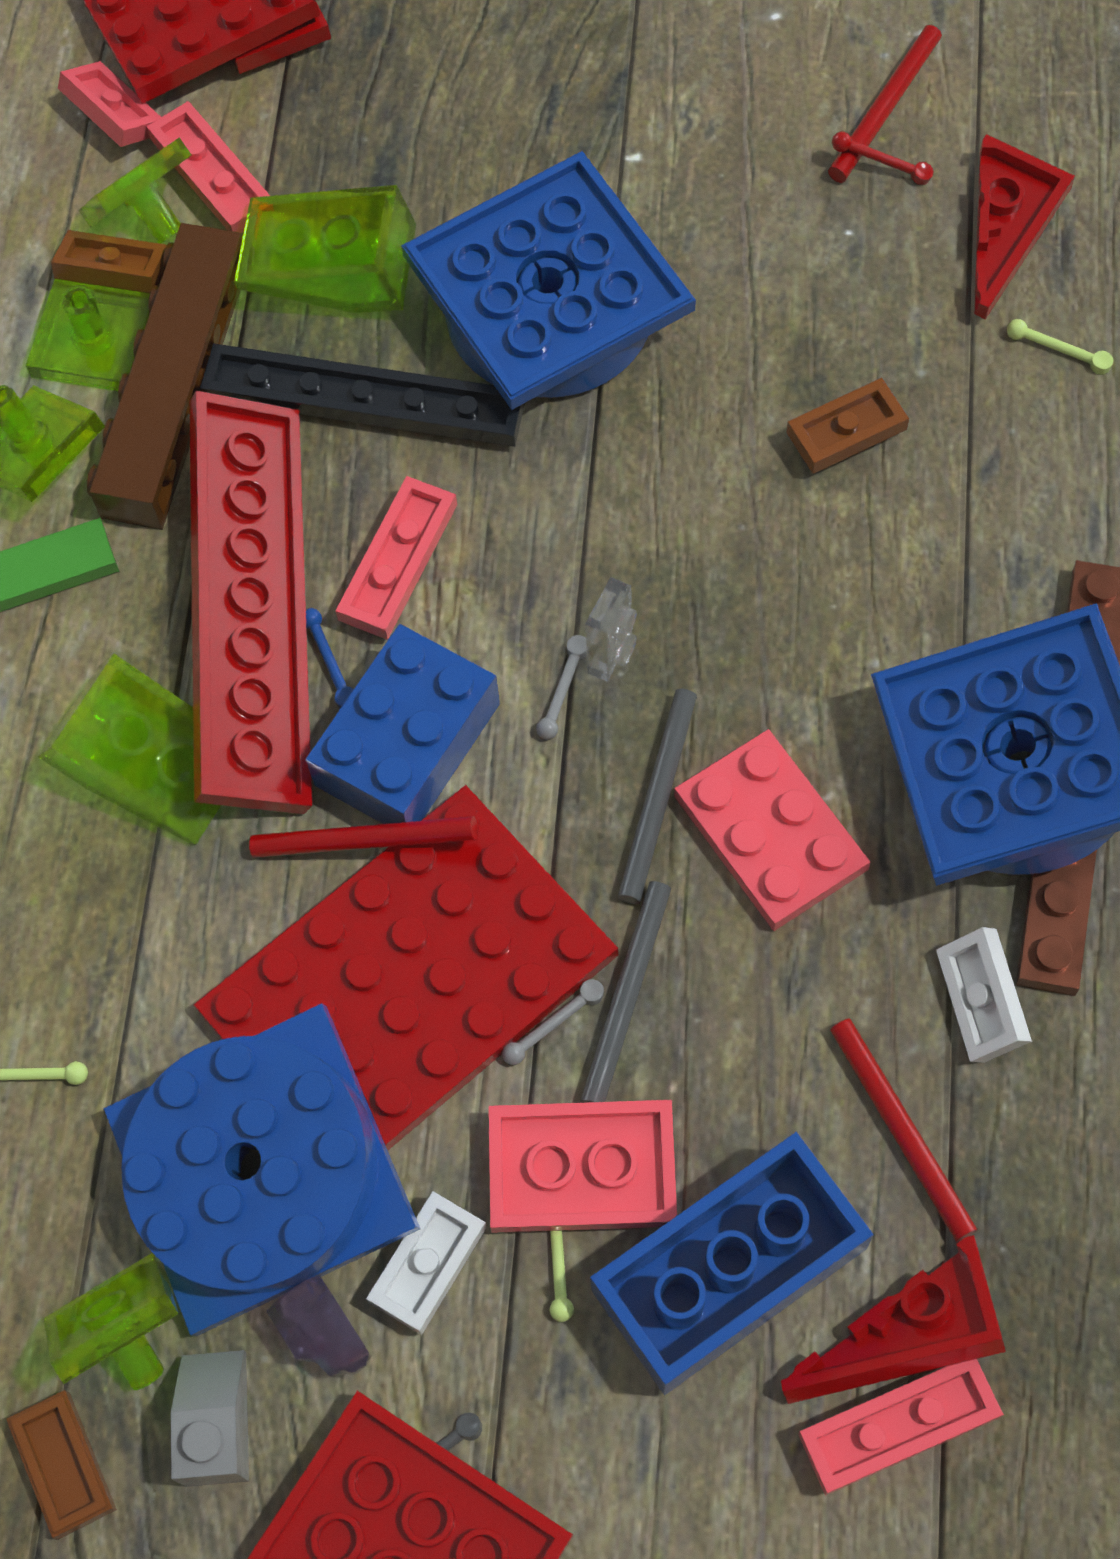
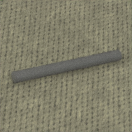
M688 689L675 690L619 889L618 899L628 904H640L697 699V695Z
M657 881L649 882L581 1096V1103L606 1101L670 896L671 887Z

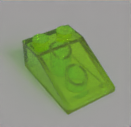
M397 185L251 197L234 284L239 290L351 313L403 310L410 266L403 257L401 245L414 239L416 222Z
M116 654L111 655L99 665L38 756L85 789L193 846L198 843L221 806L194 802L193 707Z

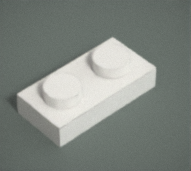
M981 927L936 949L970 1062L985 1063L1032 1042L997 929Z
M432 1191L416 1217L421 1229L403 1238L366 1298L369 1304L420 1335L423 1334L487 1228L486 1222Z

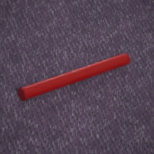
M926 25L851 135L853 141L865 146H869L942 38L941 31L933 25ZM849 150L840 152L828 169L829 176L836 182H845L862 155Z
M471 816L251 835L249 849L252 857L258 858L467 841L477 839L478 827L476 818Z
M850 1018L839 1022L830 1029V1032L956 1242H959L963 1238L972 1235L978 1229Z

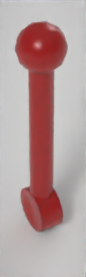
M840 131L832 138V146L837 152L849 150L908 173L918 185H926L933 176V168L927 162H919L916 165L855 142L846 132Z

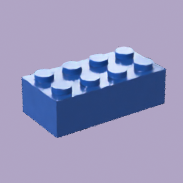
M795 1132L590 1277L591 1290L665 1396L867 1250L874 1234L799 1134Z

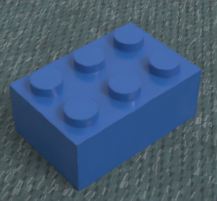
M399 623L307 756L306 762L314 786L382 824L423 820L500 705L496 675Z

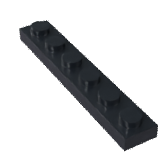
M213 343L200 387L201 392L296 409L302 415L513 447L516 445L525 406L524 403L511 410L496 387L490 384Z

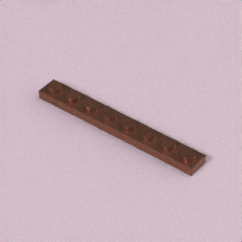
M1076 560L1072 570L1067 612L1097 603L1120 665V567ZM1097 850L1065 867L1031 874L1016 986L1076 996L1079 991Z

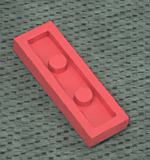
M189 101L146 126L150 140L228 231L243 233L276 212L273 198Z
M406 476L335 610L338 621L386 640L389 639L457 507L456 494Z
M974 1359L946 1366L799 1431L798 1435L826 1496L995 1421L1004 1414L978 1360Z

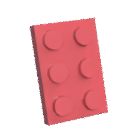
M769 729L674 788L675 799L773 931L779 929L869 870L870 860Z
M672 1100L489 1106L491 1232L662 1227L677 1216Z

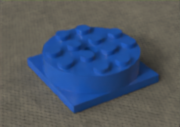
M583 151L401 245L404 259L445 315L450 339L459 356L476 374L496 387L511 410L535 397L571 396L594 389L608 382L627 368L636 358L649 335L695 311L696 299Z
M1097 603L871 674L936 886L987 870L1004 874H1035L1056 870L1088 856L1108 841L1115 832L1120 831V665ZM1022 751L1032 753L1025 759L1027 765L1025 769H1023L1021 760L1009 759L1010 756Z
M322 1003L255 1036L226 1038L199 1047L173 1063L151 1086L104 1108L122 1155V1186L129 1215L143 1242L163 1263L190 1336H199L421 1229L329 1010ZM249 1148L257 1149L261 1157L260 1168L254 1176L245 1180L243 1177L238 1176L242 1173V1161L250 1152Z

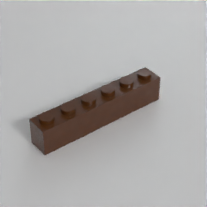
M181 223L174 243L169 242L166 246L163 258L164 274L160 285H154L151 290L148 304L150 315L145 329H139L135 336L133 347L135 359L130 373H124L120 380L118 389L119 406L114 419L109 418L104 427V450L99 464H94L88 474L87 493L92 497L101 519L160 530L164 528L190 448L189 402L196 391H201L200 387L213 343L222 345L224 343L249 266L242 234L239 232Z

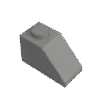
M244 1350L181 1356L171 1407V1479L185 1487L249 1482L246 1352Z

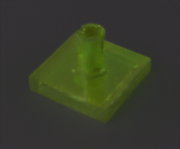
M180 137L96 194L78 211L91 228L121 206L125 205L126 208L132 206L156 240L155 242L161 244L178 232L181 223L157 190V187L160 185L158 181L192 156Z
M54 279L25 365L30 377L118 391L123 374L130 373L135 359L133 353L135 336L139 329H145L150 315L148 309L150 293Z
M1 385L0 487L33 502L103 430L105 425L95 411L34 385L21 398L16 395L11 387Z
M153 1253L43 1318L50 1363L63 1384L109 1356H112L133 1390H139L150 1385L164 1372L163 1365L149 1344L145 1334L179 1313L166 1272Z

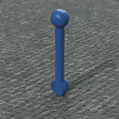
M307 608L306 628L311 630L337 690L335 701L338 708L341 709L354 689L346 685L320 626L322 614L317 609Z

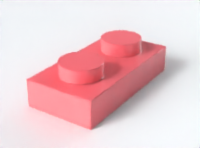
M101 61L60 72L58 89L120 147L150 139L146 126L161 118V116L147 103L141 104L136 93Z

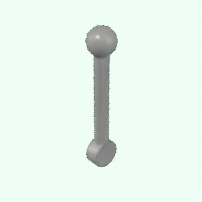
M581 635L572 636L567 641L569 657L547 715L536 725L537 734L544 740H550L558 733L556 720L578 661L585 658L589 653L588 640Z
M595 979L585 981L581 985L580 994L522 1040L507 1044L501 1052L503 1060L509 1065L521 1063L525 1057V1051L584 1005L600 1003L604 996L603 985Z

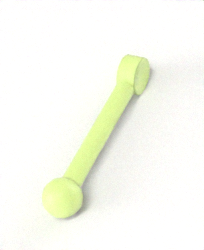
M1014 319L1007 325V334L1012 339L1026 338L1089 363L1091 370L1096 374L1103 375L1111 370L1113 357L1106 351H1098L1095 354L1032 330L1021 319Z
M77 1061L70 1063L64 1068L0 1069V1080L66 1079L70 1084L79 1085L88 1076L87 1067L82 1062Z
M562 1230L550 1231L555 1300L552 1301L549 1311L554 1320L565 1322L572 1317L574 1306L567 1299Z

